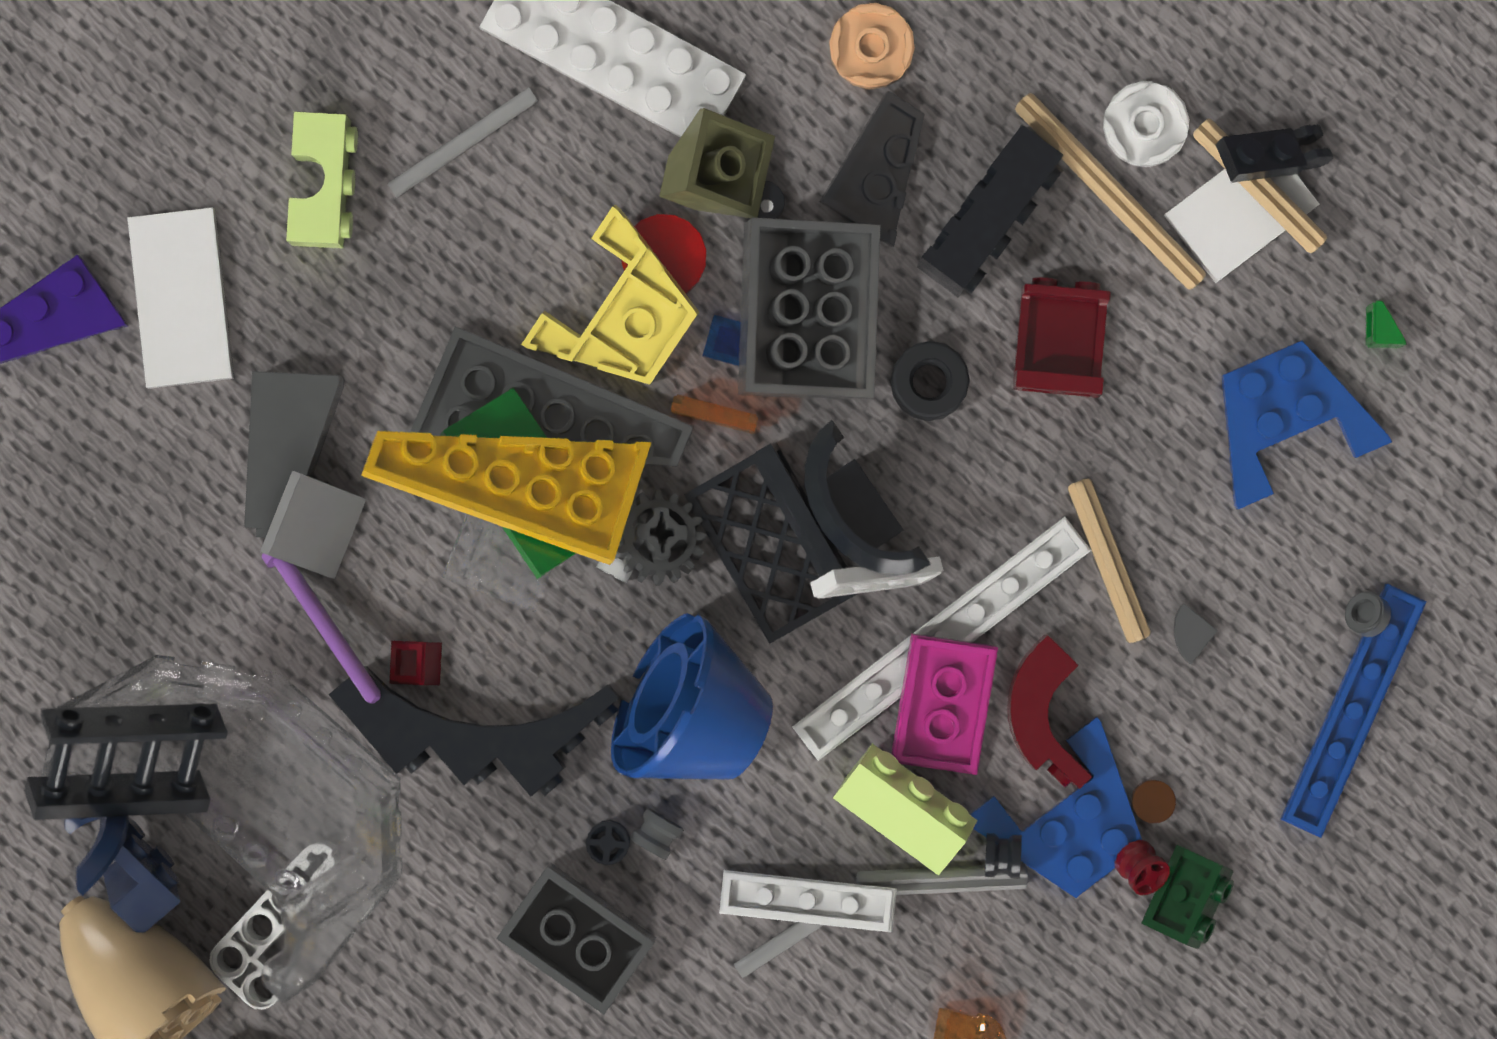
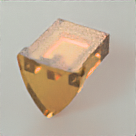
M939 1008L934 1039H1006L1001 1025L989 1015L982 1013L973 1015L954 1009Z

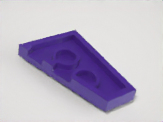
M79 255L67 261L0 308V364L128 326Z

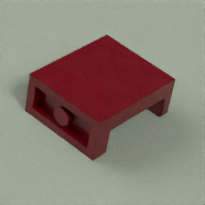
M1041 277L1032 278V284H1024L1021 288L1012 390L1093 398L1100 397L1103 392L1104 378L1101 377L1107 305L1110 301L1111 292L1102 291L1100 283L1085 281L1075 282V288L1058 287L1057 279Z

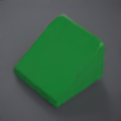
M1375 301L1366 307V345L1368 348H1401L1406 345V340L1384 302Z

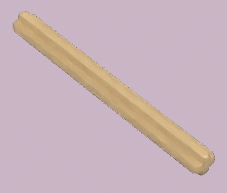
M1029 93L1019 101L1015 110L1045 142L1064 155L1062 160L1187 289L1195 288L1205 278L1206 273L1034 94Z

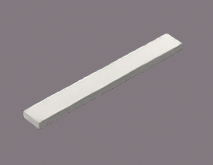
M1063 517L916 630L914 634L974 642L1092 550L1068 519ZM911 635L792 726L818 761L901 698Z

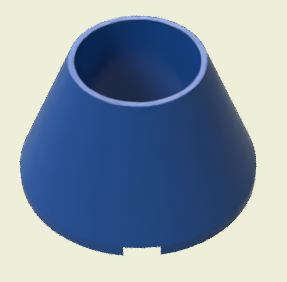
M688 613L683 614L673 620L657 636L642 657L632 676L640 679L643 675L630 703L621 700L611 739L612 763L616 771L629 778L731 780L738 777L749 767L761 749L772 719V698L706 618L698 614L696 617Z

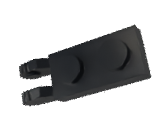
M1318 124L1304 125L1296 130L1287 128L1224 136L1215 144L1231 183L1299 174L1302 170L1324 166L1333 159L1330 148L1325 147L1302 153L1300 146L1314 143L1322 138L1323 131Z

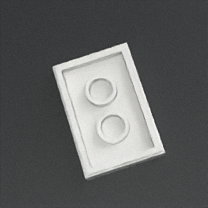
M1226 169L1222 170L1164 215L1215 283L1286 231L1239 182L1231 183ZM1297 174L1270 178L1306 215L1320 205Z

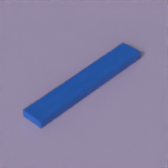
M1389 584L1384 585L1380 597L1388 602L1391 609L1389 624L1383 632L1376 636L1361 637L1280 820L1322 838L1427 602Z

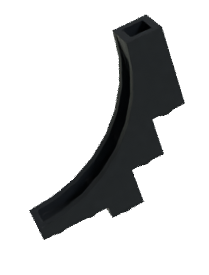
M364 666V668L380 690L381 698L377 702L371 704L365 701L350 677L329 694L396 774L401 773L405 768L410 774L415 772L431 758L426 752L431 747L463 785H466L472 779L479 785L498 769L493 763L498 758L530 797L537 791H540L545 797L564 780L559 772L566 766L555 753L560 749L566 755L586 739L581 733L585 727L592 721H595L600 727L619 710L613 703L620 698L609 684L581 704L550 718L518 725H479L451 720L418 707L390 689L367 666Z

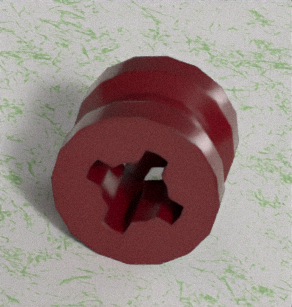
M1136 840L1122 848L1115 860V869L1123 878L1128 879L1129 886L1138 895H1149L1156 892L1164 885L1170 874L1168 864L1162 857L1156 856L1153 846L1145 840Z

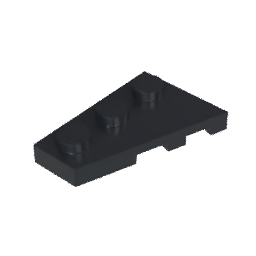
M885 92L819 202L852 223L881 225L880 240L894 247L900 212L905 202V191L911 165L914 163L925 114L892 92Z

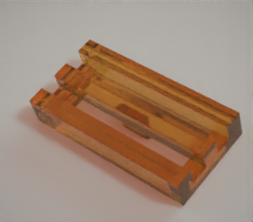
M678 394L674 396L670 410L672 414L754 435L758 423L756 414Z

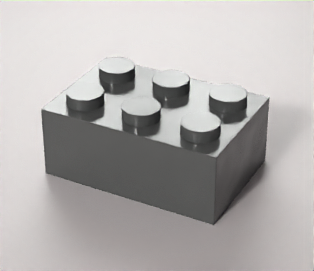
M550 862L496 939L604 1015L655 943L656 937Z

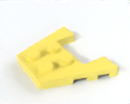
M614 205L591 239L628 264L627 268L582 335H579L544 311L521 345L530 350H540L557 355L558 358L571 362L574 360L597 367L598 370L650 385L699 314V311L624 212Z

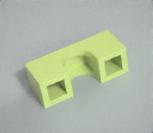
M294 112L291 155L297 161H310L320 164L323 167L325 179L322 188L314 196L309 198H289L286 241L292 246L344 248V238H351L353 215L352 212H346V196H353L355 191V170L348 169L349 153H356L358 130L357 127H351V121L346 114Z

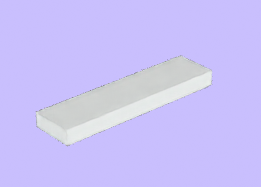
M724 870L719 913L893 932L897 888Z

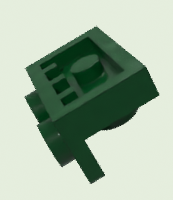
M1176 845L1168 863L1170 867L1169 877L1164 885L1155 892L1141 924L1187 946L1199 949L1201 943H1206L1214 931L1216 920L1213 919L1219 903H1225L1231 894L1234 881L1231 879L1233 870Z

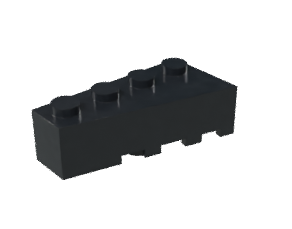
M1021 125L989 167L984 178L976 184L967 196L958 213L954 214L942 229L934 245H930L923 254L917 268L956 297H959L964 289L972 294L987 274L980 269L990 255L996 260L1000 257L1012 240V238L1006 235L1015 221L1023 226L1038 205L1031 199L1041 186L1049 191L1063 172L1057 164L1064 155L1027 127Z

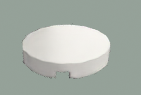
M1140 81L1125 86L1113 96L1104 113L1103 131L1108 146L1118 158L1133 166L1152 167L1167 162L1181 150L1187 138L1190 118L1185 103L1173 89L1151 81Z

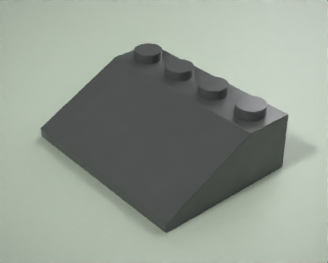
M753 217L744 224L738 395L785 398H874L881 225Z

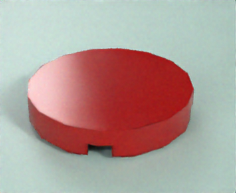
M656 214L642 219L634 227L685 294L689 293L699 283L706 269V247L701 234L689 221L676 215ZM622 260L621 263L625 271L628 264Z

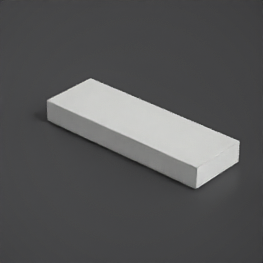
M940 557L928 558L931 565L915 573L902 575L882 574L860 566L832 570L810 584L814 598L820 599L919 586L940 575L944 570Z

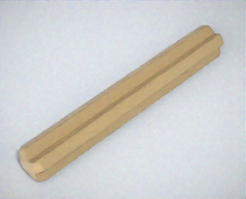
M1207 119L1194 131L1193 136L1225 168L1215 144L1222 137L1228 135L1212 119ZM1270 178L1239 182L1307 252H1315L1326 241L1327 235Z
M1090 478L1075 482L1068 486V492L1126 641L1134 643L1150 636L1151 631L1093 482Z

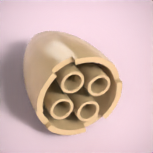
M78 896L62 909L61 913L64 917L60 920L59 927L66 973L74 998L95 1039H182L221 1003L222 1000L217 993L221 994L226 990V987L186 945L156 923L145 933H137L110 908L109 901L94 896L87 899L83 896Z

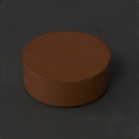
M1146 780L1134 789L1131 796V806L1134 813L1141 820L1154 824L1161 823L1173 814L1176 798L1173 790L1166 783L1159 780Z

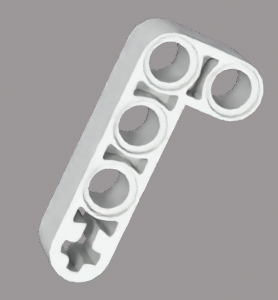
M318 842L305 849L216 944L210 953L209 962L215 975L247 1005L254 1009L262 1010L271 1007L285 993L286 981L284 975L263 954L341 871L344 861L343 854L339 847L332 842ZM326 852L330 856V859L327 861L328 867L331 868L330 871L324 868L309 880L303 874L316 864L317 860L313 854L315 853L319 856ZM311 882L317 884L316 888H314ZM285 883H295L301 888L303 896L300 904L291 905L284 900L282 889ZM258 914L267 916L272 922V933L268 937L260 936L253 930V919ZM226 947H235L241 952L243 961L240 968H230L225 964L223 951ZM257 977H267L274 984V994L271 998H262L256 993L254 983Z

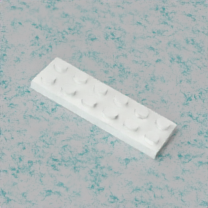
M494 0L480 25L481 30L680 138L697 112L702 108L725 116L746 78L745 73L610 0Z

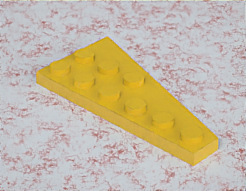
M377 431L361 476L611 565L614 562L652 442L624 444L613 443L610 440L576 442L562 438L513 436L478 438L477 435L465 434L454 437L432 436L431 433Z

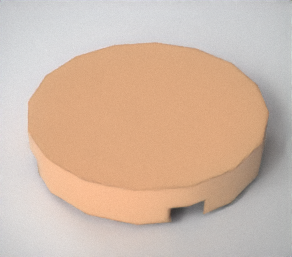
M878 3L861 4L850 9L834 25L829 42L831 61L839 75L852 85L865 89L885 88L899 80L910 67L915 50L913 31L908 22L906 23L905 19L900 16V13L892 7Z

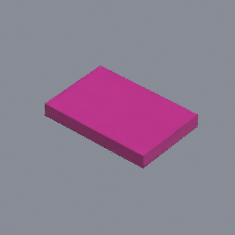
M911 633L891 753L900 764L977 775L998 653L997 646Z

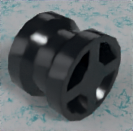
M613 820L601 821L596 824L588 833L586 839V848L590 857L603 865L618 863L625 857L630 847V835L627 829L619 822Z
M987 833L985 877H995L998 873L1007 874L1010 878L1020 879L1022 835H1012L1009 839L999 838L996 834Z

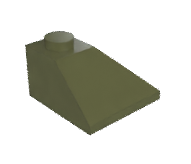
M706 108L700 109L668 155L659 197L693 210L745 218H758L775 136Z

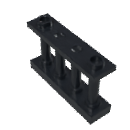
M195 703L41 709L40 716L49 743L55 746L48 776L27 777L24 792L33 820L201 813L208 811L211 799L200 770H197L204 740L227 738L228 731L217 704ZM186 740L179 771L154 772L161 742ZM143 742L136 773L111 774L118 743ZM99 743L92 774L67 775L74 744Z

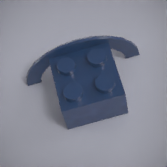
M129 816L64 819V828L69 834L86 823L100 819V829L96 841L86 857L76 867V888L82 896L103 875L110 908L137 933H145L181 902L176 886L179 880L171 868L174 866L173 860L163 848L158 845L152 848L143 840L145 837L143 830Z

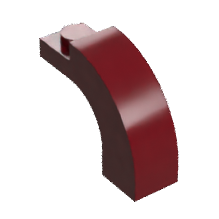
M1043 635L1025 654L1013 675L1007 702L1009 727L1019 752L1032 769L1037 771L1049 760L1052 765L1047 771L1064 788L1072 783L1076 788L1080 789L1092 776L1056 741L1048 721V708L1053 693L1079 665L1049 635Z

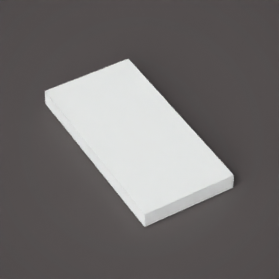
M212 207L127 217L146 388L234 379L215 209Z

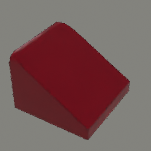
M391 640L389 683L440 686L442 642Z

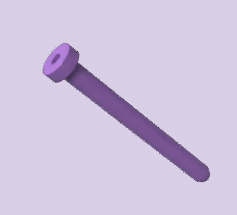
M263 553L262 559L267 567L277 568L365 701L371 704L377 702L381 698L379 688L296 565Z

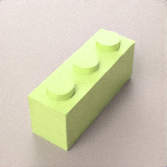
M873 743L846 776L833 799L937 875L944 870L967 842L977 822V819L972 817L962 805L946 798L934 789L928 780L916 776L901 765L895 756L887 751H882Z

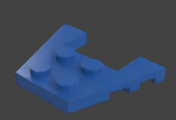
M1303 341L1222 375L1233 500L1236 510L1274 494L1256 455L1258 451L1333 418L1337 419L1354 458L1392 442L1390 436Z
M1098 717L1093 718L1065 740L1092 775L1080 789L1074 790L1022 831L995 796H992L970 813L972 817L977 819L973 829L986 837L987 833H993L999 838L1009 839L1012 835H1022L1021 862L1075 898L1115 868L1116 857L1122 848L1133 841L1142 840L1106 734Z

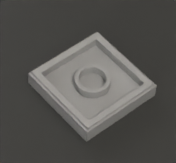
M292 470L260 552L335 579L366 499Z

